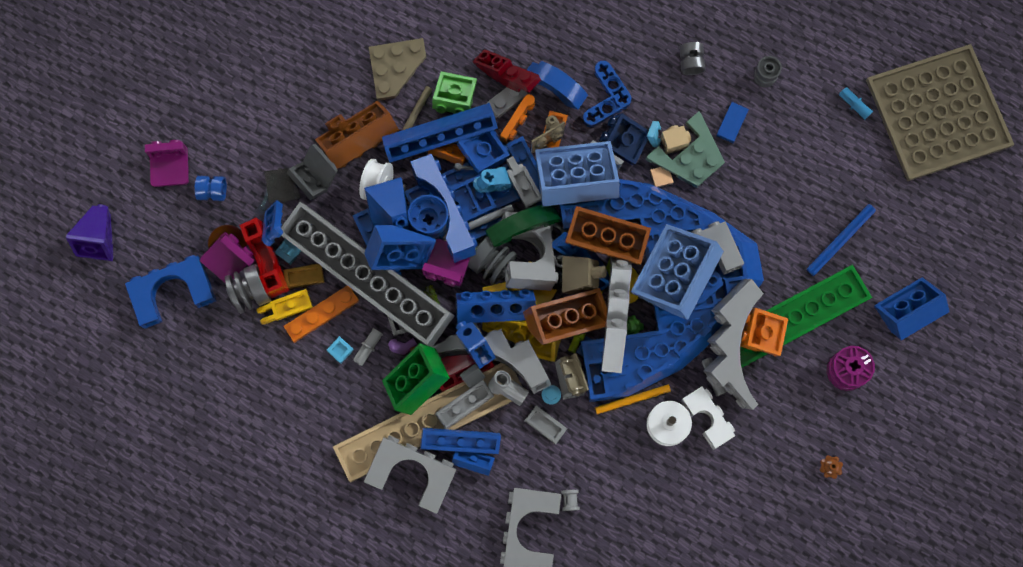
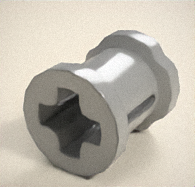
M579 490L561 491L564 500L562 511L580 510L577 504Z

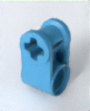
M505 167L485 169L473 181V187L480 193L504 191L512 186Z

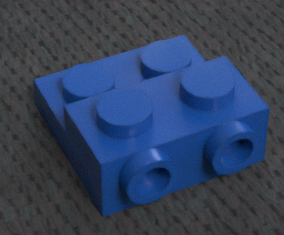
M494 130L463 139L457 144L478 175L485 169H494L507 162L510 156L508 148L501 143L498 134Z

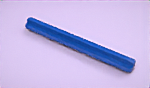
M868 204L807 268V272L814 276L875 213L876 209Z

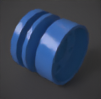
M434 195L417 197L408 209L409 230L435 238V240L442 239L449 228L448 208L445 202Z

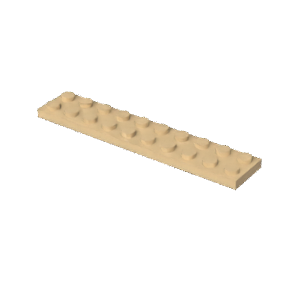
M503 363L483 372L486 377L483 380L487 386L498 371L507 372L511 380L521 385L515 371ZM462 382L426 400L412 415L401 412L333 446L349 482L351 483L367 475L383 437L388 438L390 435L399 439L398 443L404 446L409 443L419 449L422 428L445 429L435 413L468 391L470 388L466 383ZM494 394L492 399L451 426L449 430H457L513 401L502 394Z

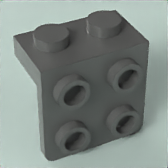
M312 144L303 162L289 168L287 174L304 194L312 200L328 191L338 170L316 144Z

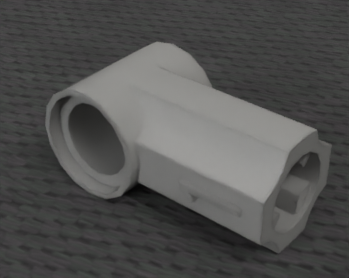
M505 371L496 372L488 383V388L493 394H502L519 406L529 393V390L511 380L510 375Z

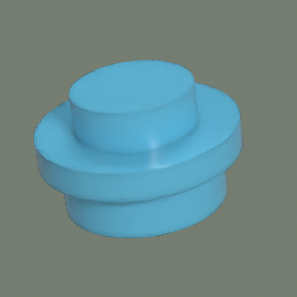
M551 385L543 389L542 399L545 403L553 405L559 402L561 391L557 386Z

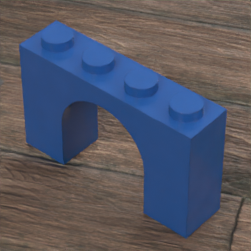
M188 256L180 263H170L164 269L151 270L148 272V275L133 277L130 279V282L125 283L139 326L145 329L162 322L156 305V292L164 282L171 279H180L187 283L194 304L198 308L217 301L204 264L201 263L199 256Z

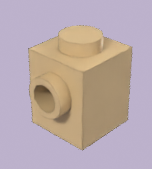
M678 125L669 127L666 131H662L661 140L665 153L669 154L684 150L689 146L691 136L684 126L678 127Z

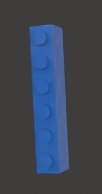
M487 103L383 136L382 140L390 163L498 129L491 105Z

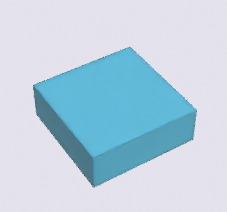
M339 336L326 351L341 364L354 349Z

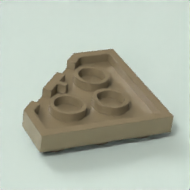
M423 38L369 47L377 100L396 98L403 86L414 75L419 65L426 59Z

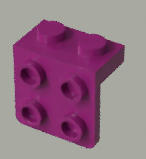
M170 140L169 143L154 141L151 144L145 145V153L150 157V182L153 187L186 185L189 183L188 148L183 141Z
M226 232L200 258L201 263L225 284V276L230 275L234 279V272L239 274L246 265L250 266L254 262V253L246 246L243 248L238 244L239 240L233 234L228 235Z
M437 239L427 263H424L422 271L425 277L430 280L436 281L438 279L444 281L446 285L461 287L471 257L454 263L446 241Z

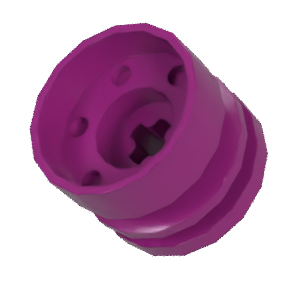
M859 346L843 348L833 355L827 364L829 381L838 389L851 391L865 385L871 380L875 372V363L872 356L867 350ZM852 363L853 367L856 368V370L852 371V367L849 366Z

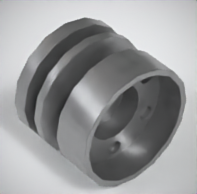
M256 264L244 268L245 278L243 279L237 272H234L235 282L230 275L224 277L228 296L240 314L245 312L243 303H245L249 310L253 308L251 302L253 299L259 306L271 302V297L267 295L260 280V272Z

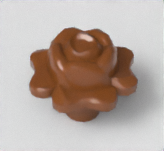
M827 455L825 459L820 461L821 467L819 470L821 473H824L825 478L831 477L836 479L837 475L842 474L841 468L843 463L838 462V457Z

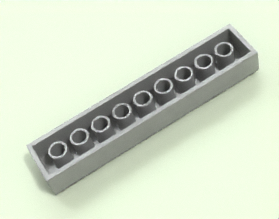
M299 202L282 225L283 234L281 236L424 344L432 347L455 315L396 271L371 270L364 254L365 248L302 202Z

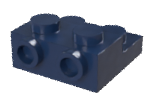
M623 113L613 115L607 124L610 126L608 131L603 132L599 141H611L613 154L629 164L635 165L648 141L647 134L649 130Z

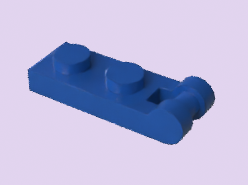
M278 200L265 211L262 241L267 246H271L275 242L274 239L279 238L283 234L281 229L283 204Z

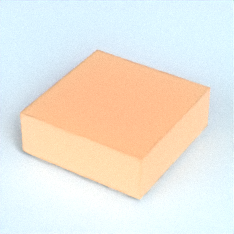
M661 167L650 170L654 186L660 188L674 183L671 172Z

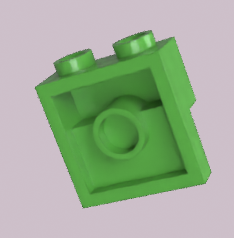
M441 71L433 96L432 109L439 113L447 111L454 114L471 109L477 78Z

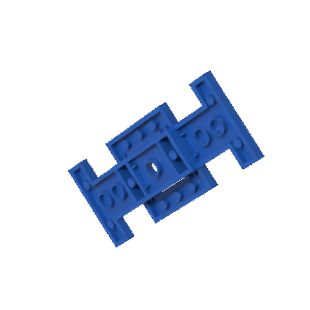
M522 136L507 143L506 147L511 157L515 158L518 165L522 163L526 167L540 192L537 163L524 137ZM466 162L463 166H471V164ZM507 164L501 166L505 167L507 171L510 170ZM451 169L441 174H445L448 181V190L452 189L456 199L454 202L461 207L463 221H474L478 217H483L521 200L513 184L504 191L477 192L473 187V181L480 174L478 175L475 170L461 169L456 171ZM418 185L405 191L409 204L422 195H433ZM542 201L536 203V206L542 205ZM369 209L353 215L366 246L374 226L379 225L371 221ZM501 217L468 231L470 236L474 235L476 241L486 237L485 231L501 221ZM409 225L403 228L409 230ZM394 270L402 276L400 270Z

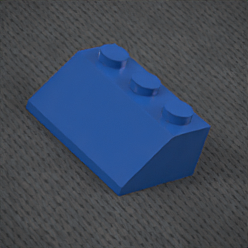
M923 277L874 305L889 330L900 340L905 339L950 312L946 295Z

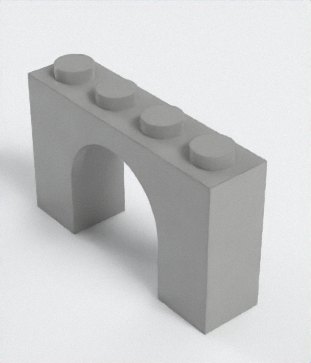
M505 212L501 220L517 212ZM553 224L547 227L542 225L512 237V239H522L532 243L540 254V260L536 262L509 261L505 269L506 288L551 291L558 282V272H555L556 256L553 254L554 248L552 247V242L554 241L551 235Z
M717 221L710 224L709 228L705 230L699 228L691 232L717 241L724 252L718 264L723 275L740 269L744 265V261L726 221L722 223Z
M393 436L383 437L364 482L382 490L395 464L403 460H415L421 463L428 473V482L419 501V506L437 514L456 472V468L453 467L454 463L445 459L442 462L436 460V455L427 451L424 454L417 451L418 447L409 443L404 446L398 443L399 439Z
M514 488V492H509L508 504H512L511 512H507L505 524H509L508 532H504L503 544H506V552H501L500 564H504V567H552L554 554L533 552L524 548L517 538V526L525 515L532 512L559 515L561 494Z

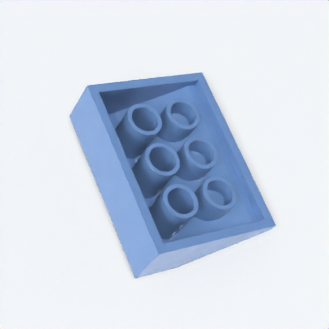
M611 141L535 150L543 206L619 198V177Z
M666 224L631 293L671 314L688 320L724 251L717 241Z

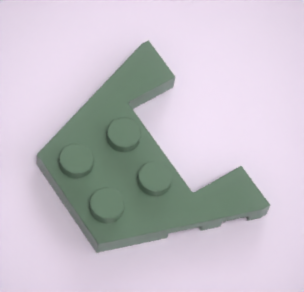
M699 111L686 122V125L698 138L678 156L671 160L658 146L646 157L648 162H653L673 173L677 178L695 188H698L725 163Z

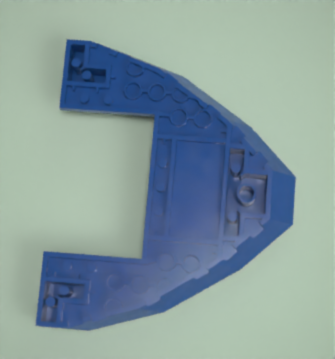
M619 179V198L559 205L563 230H569L576 206L626 221L639 220L640 225L651 228L645 249L646 262L666 224L692 232L699 228L705 230L709 228L710 224L717 221L720 223L725 222L715 213L652 184ZM727 223L744 261L742 268L723 275L717 263L713 272H717L721 276V287L704 303L696 305L688 320L654 305L658 331L626 335L622 373L602 371L604 338L582 341L583 365L589 388V402L628 397L682 370L710 345L707 340L722 326L714 318L715 314L711 310L742 279H752L758 287L764 281L757 243ZM710 278L709 282L711 284H715L716 280L714 278Z

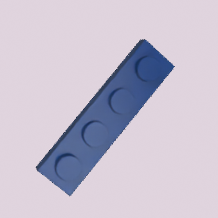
M422 428L420 448L499 454L501 434Z

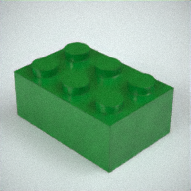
M419 343L382 382L394 410L412 415L450 377L436 348Z

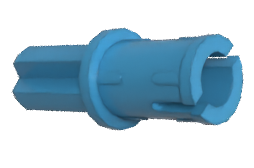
M847 87L840 92L839 96L851 106L850 109H854L864 120L871 115L873 111L861 101L862 98H858Z

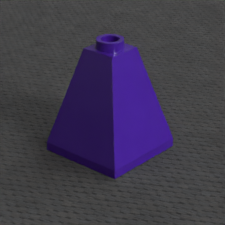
M98 204L97 206H92L67 234L66 239L75 256L113 261L111 214L106 205Z

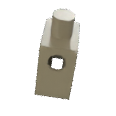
M562 257V293L575 295L597 289L599 287V278H605L607 275L605 266H599L597 260L584 257Z

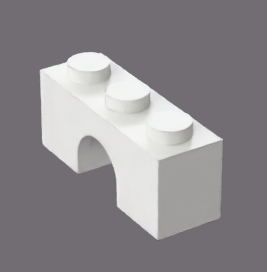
M700 387L684 397L681 403L688 410L691 417L698 413H705L710 417L711 426L703 433V436L714 450L735 436L733 433L735 429L729 421L726 423L722 417L724 415L722 409L718 405H714L711 400L713 397L709 390H704L703 387Z

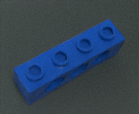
M522 289L520 291L502 290L496 292L456 293L457 323L462 321L466 323L525 321L523 312L529 307L536 305L534 291Z

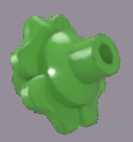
M635 315L627 318L628 335L638 334L639 331L643 330V323H640V320Z

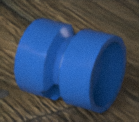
M209 176L196 177L195 197L197 200L208 201L210 198L213 201L225 200L227 190L225 177L214 176L212 179Z

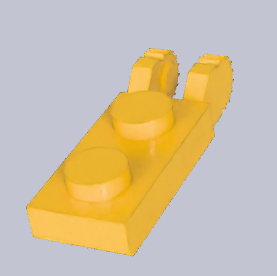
M307 289L273 300L256 310L258 314H262L272 309L273 315L260 320L261 325L309 310L313 306Z

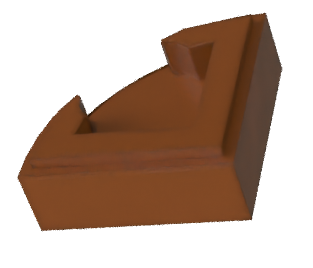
M341 114L325 123L330 131L341 130L349 126Z

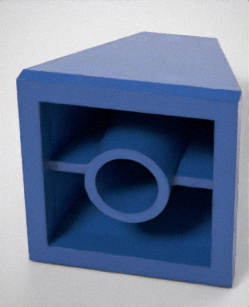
M401 177L364 188L370 219L373 223L394 225L401 228L409 225L408 209Z

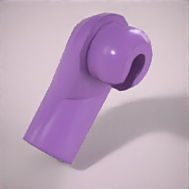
M414 338L406 343L399 342L397 339H392L388 343L389 349L393 353L401 355L410 352L411 347L418 345Z

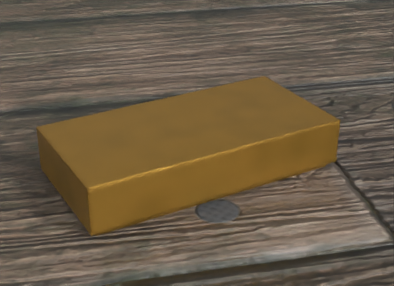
M320 264L283 270L289 289L325 283L323 269Z

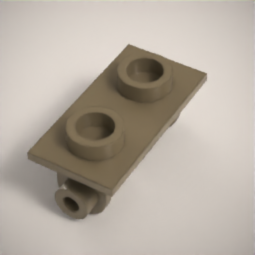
M577 353L569 357L560 358L561 362L559 364L563 375H570L571 377L565 379L569 393L572 396H579L588 391L587 380L584 377Z

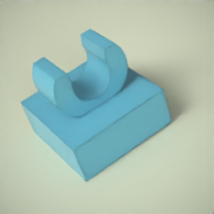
M285 239L275 251V254L291 265L301 250Z

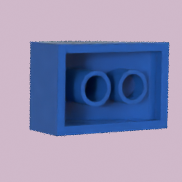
M375 225L364 254L371 270L422 269L424 263H427L436 240L435 238L394 225Z

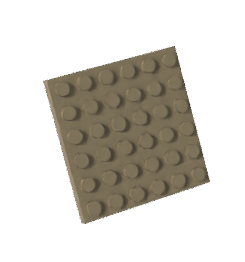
M971 44L866 79L907 181L1014 146V142Z

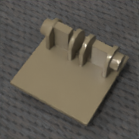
M548 116L545 133L531 140V153H534L536 149L546 148L547 144L552 141L555 143L562 139L565 122L560 123L555 116Z

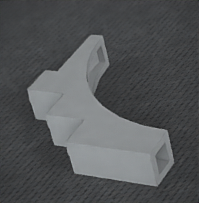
M614 257L610 258L602 371L622 373L632 263Z
M742 279L711 310L715 314L714 318L722 326L707 341L711 345V350L719 356L704 370V373L707 375L706 379L710 384L724 387L729 394L735 396L737 399L736 403L741 408L751 410L758 403L751 395L744 380L740 362V344L746 319L755 303L764 294L752 279Z
M501 329L498 331L493 330L484 337L496 357L494 360L514 370L528 384L533 394L551 386L550 380L529 340L520 341L513 348H510ZM451 335L445 341L432 346L436 348L441 359L446 356L469 355L457 335Z

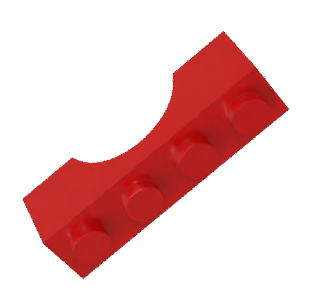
M256 217L239 226L245 242L254 253L262 285L267 295L274 298L288 292L289 288L273 246H267L262 241L264 223Z

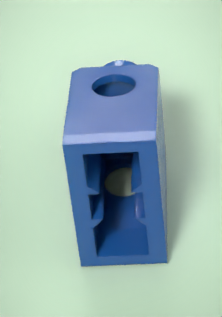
M465 321L457 324L456 335L479 369L496 358L488 342L472 322L467 324Z

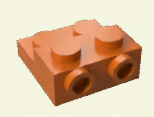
M752 308L745 322L740 347L756 352L761 351L774 356H781L788 318L758 308Z

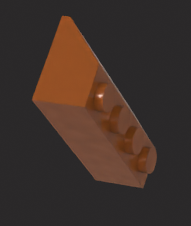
M377 100L348 118L346 121L349 126L337 131L329 130L316 138L315 141L338 169L345 167L354 158L361 157L370 148L377 147L383 141V136L396 133L399 129L387 109Z
M576 206L565 243L641 265L651 228Z
M597 288L531 306L523 314L531 334L544 345L606 327L607 307L601 289Z

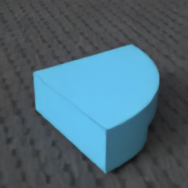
M659 121L652 122L647 134L652 147H658L661 142V138H658V130H661Z

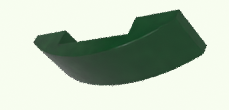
M539 205L499 221L488 228L485 233L495 248L510 242L514 236L542 225L544 227L560 222L562 218L554 205Z

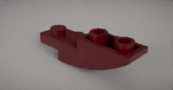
M485 49L473 60L474 65L488 76L518 93L520 90L529 93L541 81L538 74L515 66L510 59Z

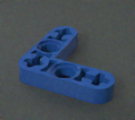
M599 61L596 64L595 75L610 97L584 113L583 122L589 128L596 127L613 115L625 110L631 103L630 93L607 61ZM601 66L602 68H607L606 74L608 75V78L606 80H604L606 78L604 72H599ZM610 81L617 82L618 87L616 89H610L608 87V83ZM619 91H620V95L622 96V98H625V97L627 98L625 104H624V102H619V100H620V96L618 95V92H619ZM609 105L612 107V112L606 114L602 111V107ZM596 110H598L600 115L595 117V122L588 121V115L593 117L597 115Z

